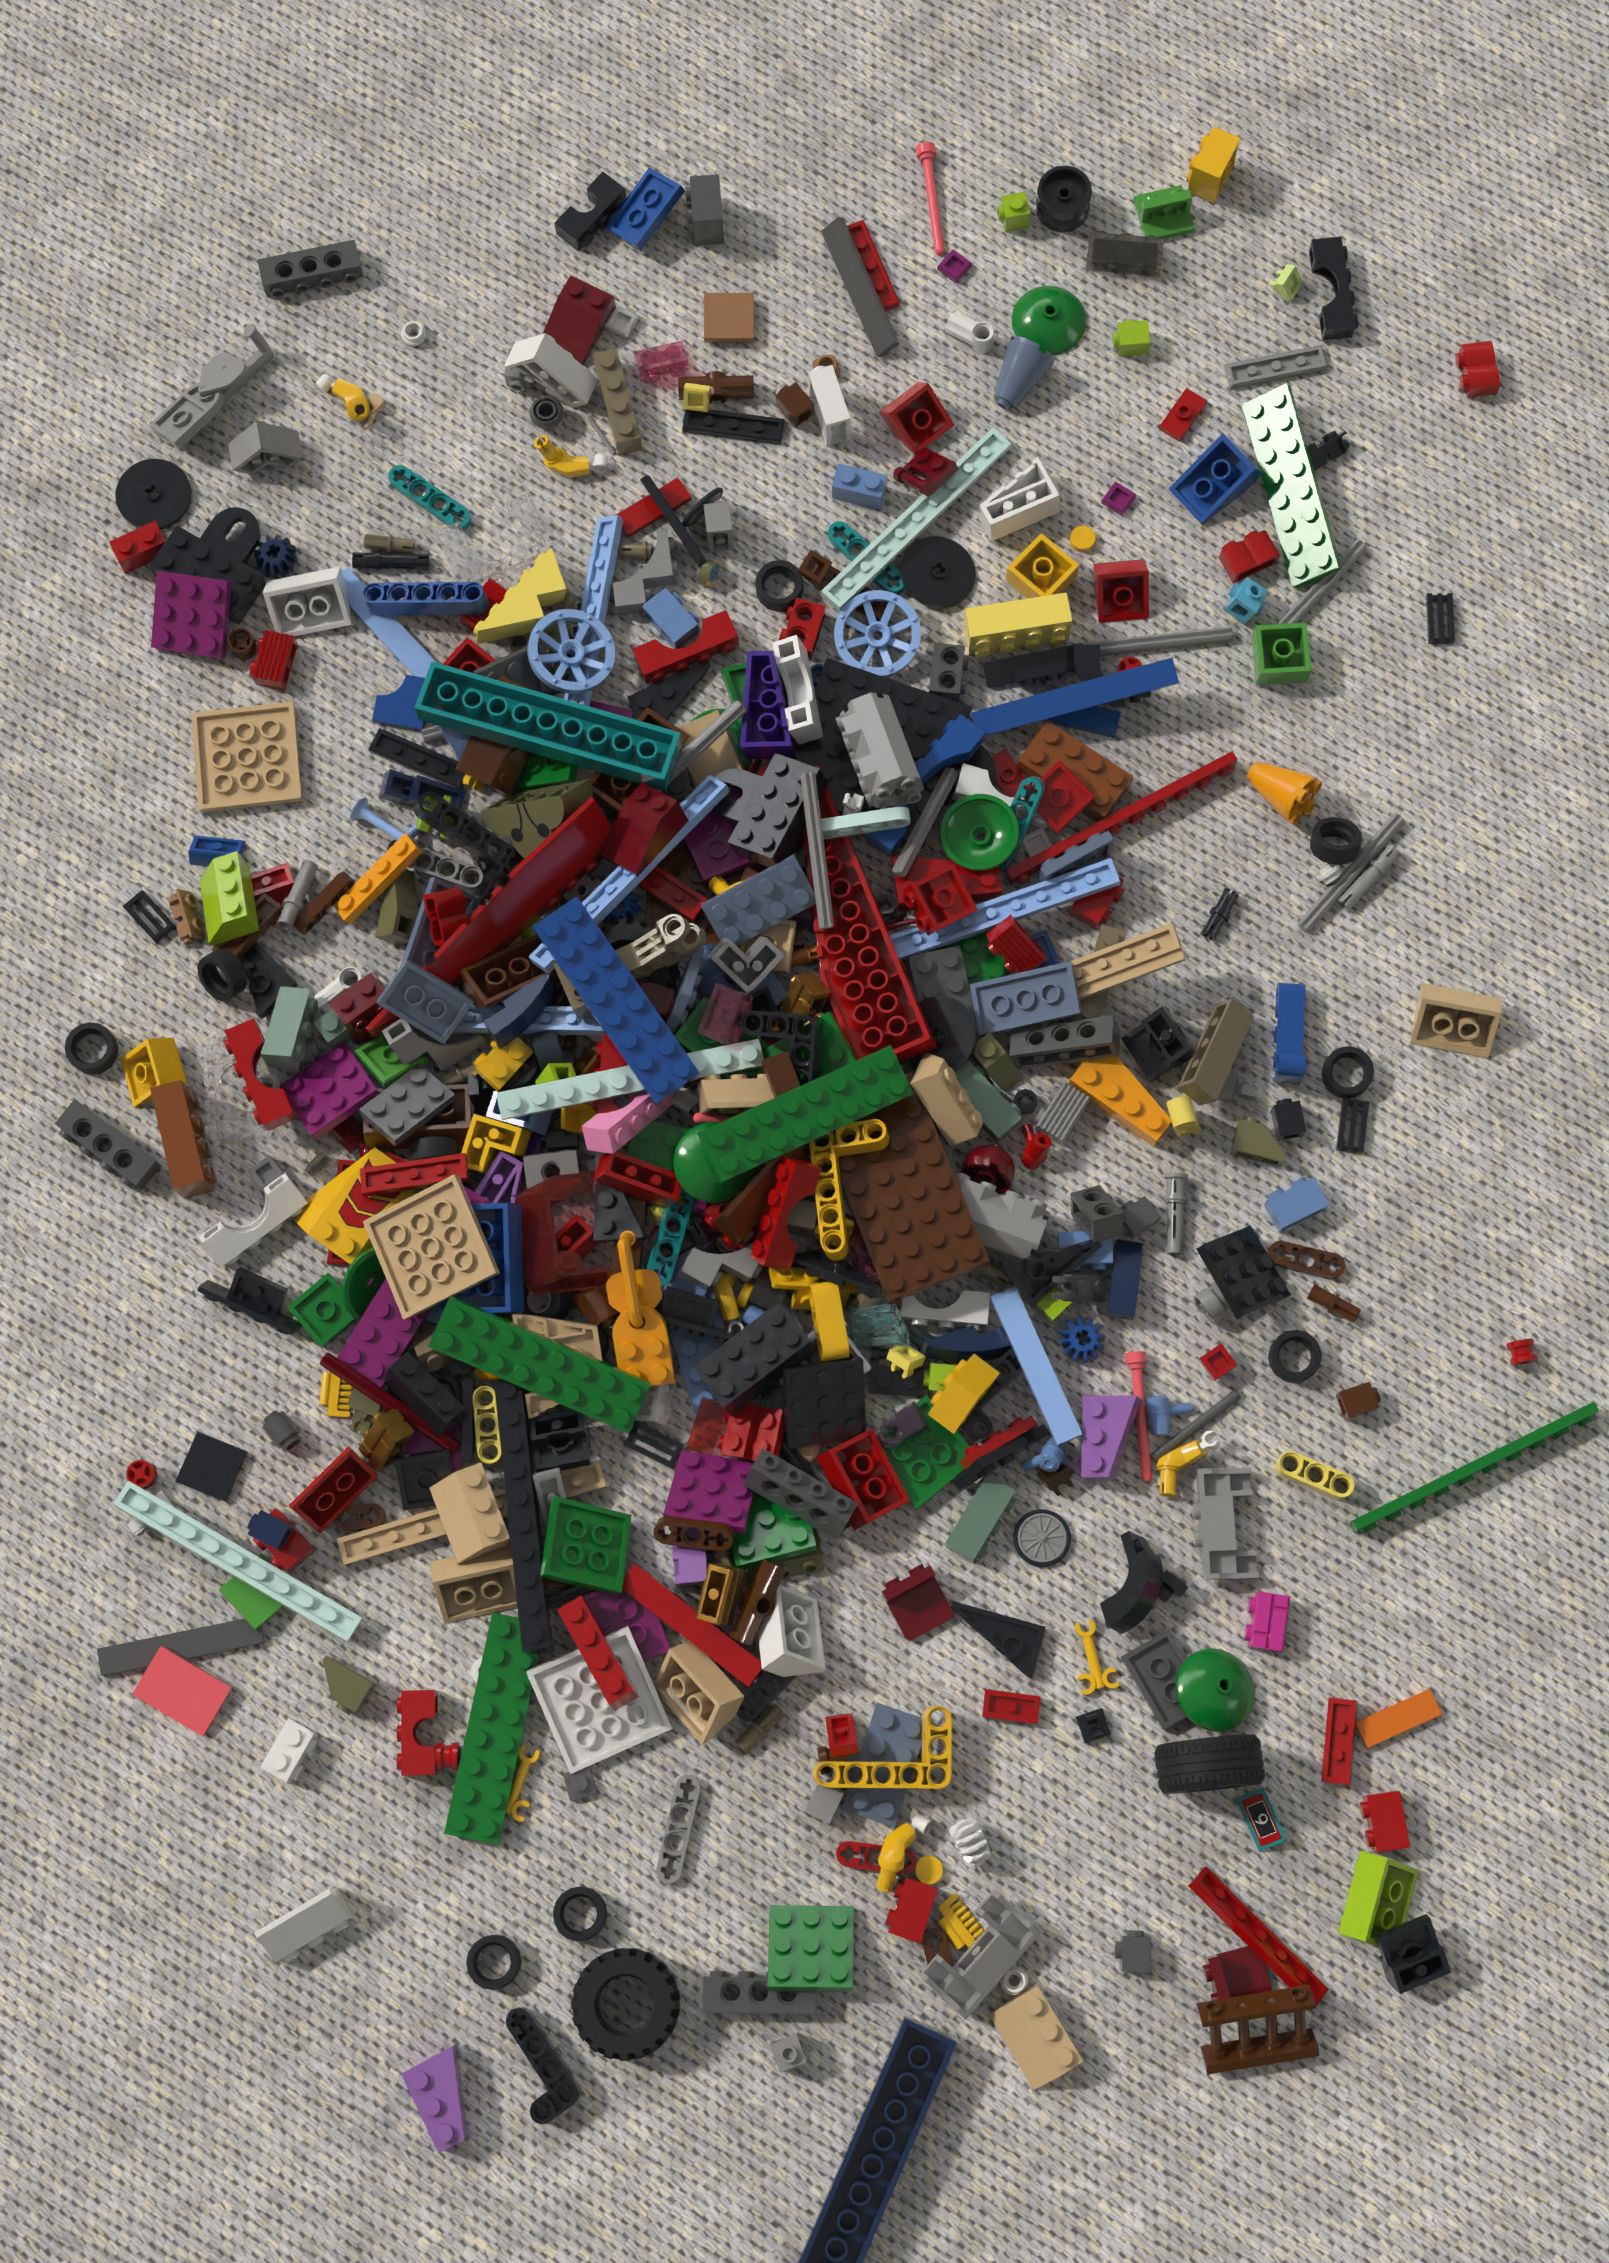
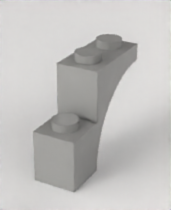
M667 528L657 529L656 547L645 567L634 576L613 583L617 616L643 612L642 605L651 599L650 587L674 584L673 576H678L676 560L671 561L670 553L675 552L673 537H668Z
M399 1019L382 1030L389 1045L404 1065L416 1060L427 1051L441 1071L454 1065L458 1060L486 1043L481 1033L453 1032L446 1043L442 1044L403 1019Z
M754 1241L741 1250L727 1254L706 1253L693 1248L677 1276L706 1291L710 1285L716 1286L723 1273L719 1271V1268L744 1282H748L751 1277L756 1278L763 1265L750 1257Z

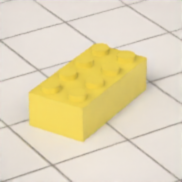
M1067 593L965 608L963 629L968 655H975V657L981 658L995 651L1007 654L1013 652L1015 648L1025 647L1027 650H1032L1040 647V644L1050 643L1052 646L1064 644L1065 640H1069L1072 625Z

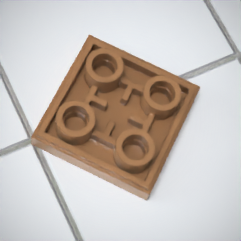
M704 293V342H754V293Z

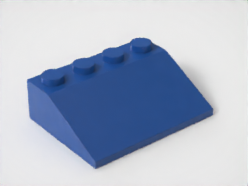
M473 1204L472 1208L500 1273L454 1297L490 1313L524 1312L521 1204ZM448 1300L436 1305V1315H442Z

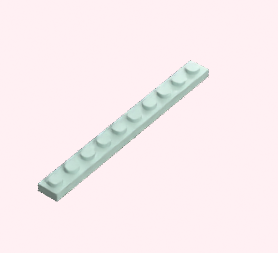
M992 428L956 462L959 470L931 496L922 494L821 591V596L839 612L848 601L865 588L1010 449L1011 443L995 428Z
M759 1039L687 1053L700 1072L691 1081L704 1079V1076L724 1075L762 1067L761 1061L764 1059ZM629 1066L498 1092L496 1096L503 1121L642 1092L645 1089Z
M130 1481L126 1483L113 1503L118 1509L346 1643L350 1641L362 1621V1617Z

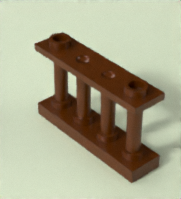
M1309 1985L1196 2003L1202 2027H1209L1211 2044L1200 2046L1207 2075L1319 2056V2047L1313 2029H1306L1305 2011L1316 2009ZM1294 2013L1295 2031L1278 2033L1277 2015ZM1265 2017L1267 2035L1250 2038L1249 2020ZM1237 2022L1239 2040L1222 2042L1221 2024Z

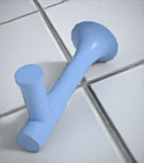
M367 798L360 799L350 814L351 821L358 819L366 820L388 834L395 841L404 833L414 838L419 833L424 832L416 828L417 822L406 832L395 828L368 808Z

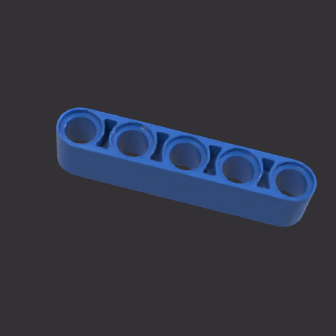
M478 582L370 583L362 592L363 599L370 611L375 615H478L486 612L490 605L483 587Z

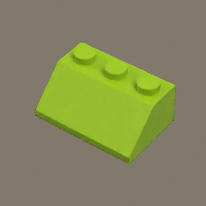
M238 851L214 858L200 878L207 936L210 946L259 931L249 865Z
M1360 1851L1355 1864L1351 1887L1348 1890L1345 1910L1340 1920L1338 1934L1378 1946L1375 1935L1405 1923L1419 1870L1386 1857Z

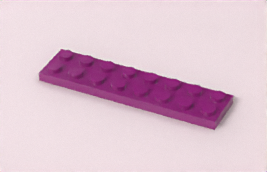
M464 1186L471 1205L492 1204L489 1200ZM385 1279L337 1358L383 1389L385 1386L384 1378L388 1368L404 1355L432 1308L408 1320H403L388 1281Z

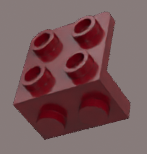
M371 972L328 1002L357 1045L373 1039L366 1030V1027L384 1009L377 1004V1000L384 991V988Z
M923 1564L911 1569L908 1571L910 1576L900 1581L899 1577L892 1579L884 1584L886 1589L881 1593L905 1639L908 1641L947 1622L954 1616V1612L935 1578L931 1565L924 1568Z
M1248 1946L1204 1957L1206 1965H1202L1204 1976L1207 1982H1211L1214 1993L1210 1994L1211 2000L1272 1991L1265 1963Z

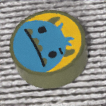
M711 560L705 562L699 571L698 583L705 587H710L719 573V565Z

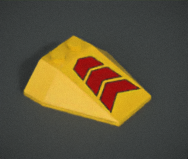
M375 1147L307 1199L308 1203L303 1206V1211L295 1216L293 1220L308 1235L351 1264L360 1254L374 1248L363 1221L413 1196L415 1190L367 1197L362 1195L360 1168L397 1163Z

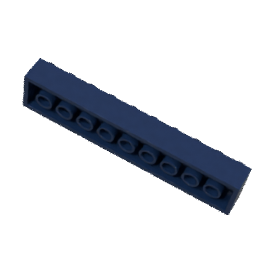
M906 2016L903 2017L797 2263H863L957 2044L956 2040Z

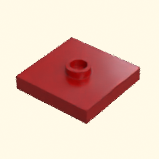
M1059 760L1040 778L1045 784V793L1036 812L1059 834L1096 797ZM1036 784L1030 788L1028 796L1024 798L1025 800H1029L1031 794L1038 792L1035 789Z

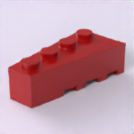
M892 854V868L899 854ZM916 857L906 877H897L893 873L898 912L911 910L906 906L903 899L906 887L954 862L951 860ZM954 863L974 903L985 902L1002 896L1003 889L999 866L985 871H973Z

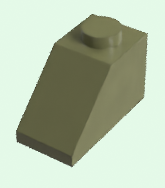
M990 1032L976 1043L971 1057L1004 1092H1007L1023 1079V1076L1007 1052Z
M1246 1117L1244 1120L1239 1119L1230 1155L1282 1167L1286 1156L1267 1126L1260 1124V1121L1254 1118Z
M325 1655L323 1664L331 1698L338 1702L336 1708L348 1715L352 1711L360 1713L376 1684Z

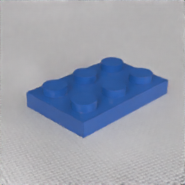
M648 168L605 228L613 235L641 251L683 195L685 189L673 180Z

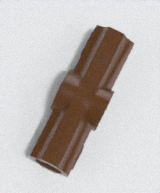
M712 371L705 376L678 378L679 400L684 399L685 383L710 386L709 403H712V401L725 403L727 399H754L753 375L727 376L724 372Z
M763 1560L752 1587L747 1588L741 1595L740 1604L742 1609L730 1633L731 1638L749 1646L753 1645L763 1620L771 1616L775 1610L774 1596L786 1569Z

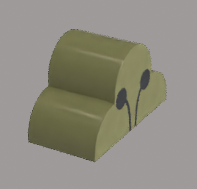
M590 779L511 793L510 796L507 795L481 810V814L487 826L494 833L503 837H511L517 852L523 858H526L590 797L593 798L592 784Z

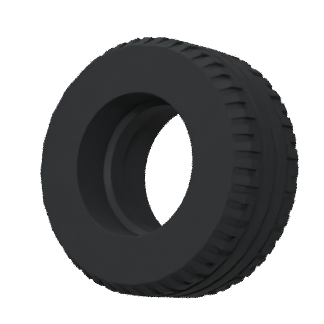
M1242 1734L1160 1744L1154 1752L1155 1760L1157 1761L1155 1765L1156 1769H1158L1156 1771L1157 1778H1159L1158 1787L1163 1794H1180L1262 1784L1265 1778V1770L1263 1769L1262 1750H1260L1261 1741L1255 1734Z

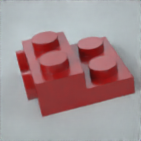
M954 863L904 889V902L908 908L914 909L917 915L916 925L921 932H926L927 936L978 910Z
M748 1404L732 1417L727 1411L725 1412L726 1432L719 1439L721 1455L732 1459L755 1462L762 1449H765L779 1457L785 1430L784 1410Z

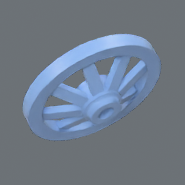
M883 590L867 591L853 597L838 614L834 628L835 645L839 656L845 664L883 677L892 676L905 669L918 652L921 642L919 618L913 607L901 596ZM870 602H888L880 622L876 621ZM861 605L864 607L869 622L868 626L850 617V614ZM895 606H897L908 619L888 628L889 620ZM845 624L863 633L865 636L844 641L843 632ZM909 627L912 628L910 644L890 637ZM880 633L882 638L875 640L873 638L874 634ZM868 644V648L860 662L855 660L848 652V649ZM886 646L894 647L906 653L892 664ZM876 649L880 652L884 667L867 666Z
M562 609L551 612L538 621L531 632L527 654L532 670L543 683L563 693L580 694L597 688L607 679L615 661V644L608 629L596 617L580 610ZM565 621L581 623L574 640L569 639ZM555 623H557L561 645L544 632ZM588 628H590L598 635L600 640L583 647L581 642ZM538 640L555 651L556 654L539 655ZM603 648L605 650L604 663L583 657ZM567 654L572 655L573 658L567 657ZM545 663H560L554 675L543 666ZM579 665L599 672L586 680ZM567 668L571 669L577 682L562 680Z

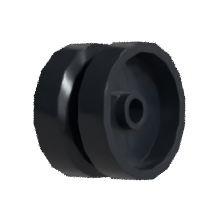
M1066 165L1056 166L1048 170L1041 177L1037 188L1036 214L1040 222L1048 229L1060 233L1071 232L1079 228L1087 220L1092 187L1086 174L1078 168Z

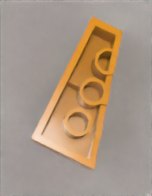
M1118 1057L1083 1061L1070 1078L1069 1085L1090 1096V1102L1153 1148L1171 1124L1170 1117Z

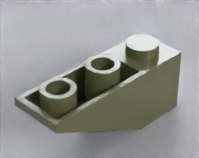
M405 869L385 889L375 938L393 945H402L409 942L418 915L413 871Z

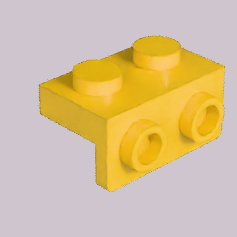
M518 1037L501 1049L492 1041L490 1045L493 1049L488 1055L484 1052L480 1054L473 1062L476 1068L471 1073L474 1076L479 1074L498 1092L534 1052Z

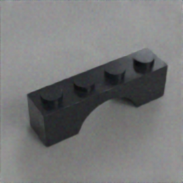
M1341 236L1312 239L1308 250L1311 271L1327 279L1335 291V298L1329 304L1323 306L1320 312L1319 323L1322 341L1352 338L1354 330L1358 328L1357 313L1353 314L1352 308L1355 304L1354 291H1350L1349 288L1351 271L1350 268H1346L1345 263L1348 258L1347 246H1343Z

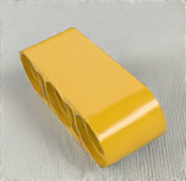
M829 1281L809 1284L808 1294L821 1362L849 1358V1343L838 1285Z

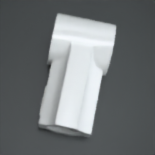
M956 311L951 314L945 326L946 333L971 345L978 353L990 352L994 345V329L992 325L987 322H976ZM982 336L987 337L986 339H982V340H981V339H978L979 337H982Z
M346 967L342 969L338 978L314 996L326 1013L332 1009L328 1002L350 987L346 985L349 978L357 977L358 981L363 978L357 968Z

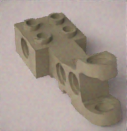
M670 914L657 921L655 929L634 942L615 950V952L634 979L644 978L651 975V972L664 966L667 968L700 950L706 942V933L703 928L694 923H689L687 919L678 914ZM674 922H680L681 926L671 932L670 926ZM695 930L697 932L696 941L692 944H687L686 937L688 933ZM553 964L577 1018L581 1020L592 1015L558 964Z

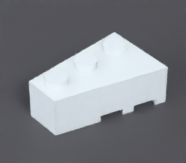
M546 333L515 342L504 365L510 371L512 368H515L525 374L526 381L532 383L535 380L547 387L546 393L571 408L587 404L598 381L587 367L581 365L573 358L570 352L564 350L555 342L553 337Z
M1038 457L1032 461V465L1024 472L1020 471L1014 476L1015 479L1006 487L1002 486L980 505V522L991 542L1060 512V495Z

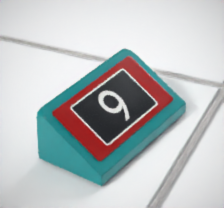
M1264 1788L1236 1798L1258 1851L1287 1841Z

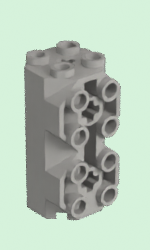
M868 693L851 700L847 705L848 711L845 713L843 710L840 716L836 717L869 807L875 806V808L881 809L916 803L922 798L921 792L924 786L889 695L883 694L884 698H879L877 693Z
M956 1172V1180L985 1250L1012 1260L1036 1255L1050 1216V1212L1046 1210L1047 1204L1038 1200H1032V1202L1023 1200L1020 1194L1008 1190L1005 1195H1000L995 1192V1185L984 1181L979 1184L970 1181V1176Z

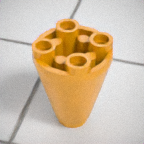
M1255 762L1247 773V780L1250 781V784L1284 820L1293 825L1299 821L1303 814L1308 816L1315 807L1313 799L1323 784L1322 781L1312 775L1265 762Z

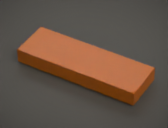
M1427 1689L1357 1721L1356 1728L1365 1748H1369L1438 1717L1442 1713L1431 1689Z

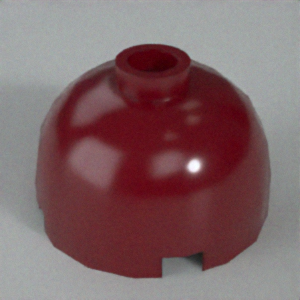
M996 1144L977 1146L967 1154L960 1173L970 1176V1181L979 1184L982 1181L991 1183L996 1186V1193L1003 1194L1006 1193L1009 1187L1011 1188L1015 1175V1165L1012 1157L1001 1146Z

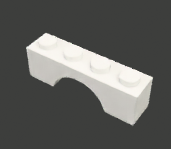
M797 635L773 642L776 664L782 675L788 696V708H785L789 732L799 745L822 738L823 733L806 647Z
M963 763L958 771V778L951 800L958 801L973 794H988L1000 798L1011 806L1014 798L1001 794L993 787L989 779L988 770ZM1024 805L1017 806V817L1020 819L1027 818L1028 809ZM1037 812L1035 813L1031 822L1033 826L1037 828L1051 827Z
M286 1173L264 1188L265 1206L261 1215L254 1222L245 1226H230L219 1221L199 1236L201 1243L220 1267H223L225 1264L229 1266L236 1262L240 1257V1253L247 1248L252 1249L256 1247L264 1235L268 1232H276L282 1227L283 1221L290 1216L295 1217L303 1211V1206L308 1202Z
M882 1287L884 1297L881 1301L880 1318L901 1323V1320L912 1321L911 1325L917 1327H927L928 1323L938 1324V1328L953 1330L954 1325L965 1327L974 1325L977 1332H981V1328H987L990 1293L963 1290L955 1303L941 1309L926 1307L914 1295L902 1299L901 1310L888 1309V1300Z

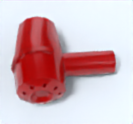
M1024 1124L1021 1129L1027 1146L1023 1149L1021 1162L1028 1169H1038L1047 1159L1052 1142L1050 1137L1044 1133L1035 1135L1031 1124Z

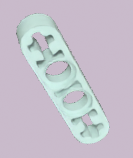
M893 807L821 819L823 840L905 827L910 824L909 809L906 807Z

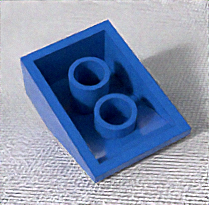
M1222 433L1169 487V490L1203 525L1245 493L1264 473L1231 438Z

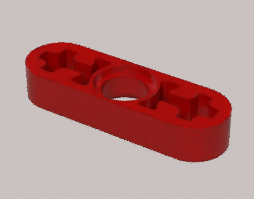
M846 1841L838 1846L836 1857L838 1862L845 1867L880 1871V1865L873 1866L870 1864L868 1855L873 1849L881 1850L882 1845ZM850 1845L852 1846V1851L861 1853L860 1847H867L864 1853L865 1865L858 1864L860 1858H851V1862H845V1857L840 1855L841 1850H846L847 1846ZM906 1849L905 1853H908V1858L912 1859V1865H907L906 1869L898 1872L899 1874H908L916 1867L917 1859L910 1849Z

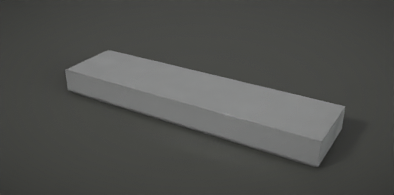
M1322 345L1224 365L1230 390L1325 371L1328 368Z

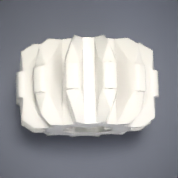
M962 1819L950 1827L953 1844L964 1865L971 1868L984 1863L990 1858L991 1852L987 1840L975 1819Z

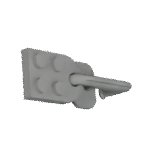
M254 324L246 326L244 336L250 338L258 350L245 363L226 352L213 357L202 368L200 382L185 390L149 424L156 434L180 449L189 443L199 430L207 426L209 421L221 410L224 402L231 399L272 360L273 351Z

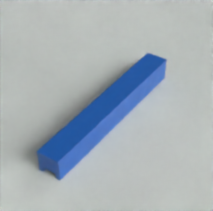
M1172 657L971 712L973 723L986 732L985 736L1177 685L1179 681Z

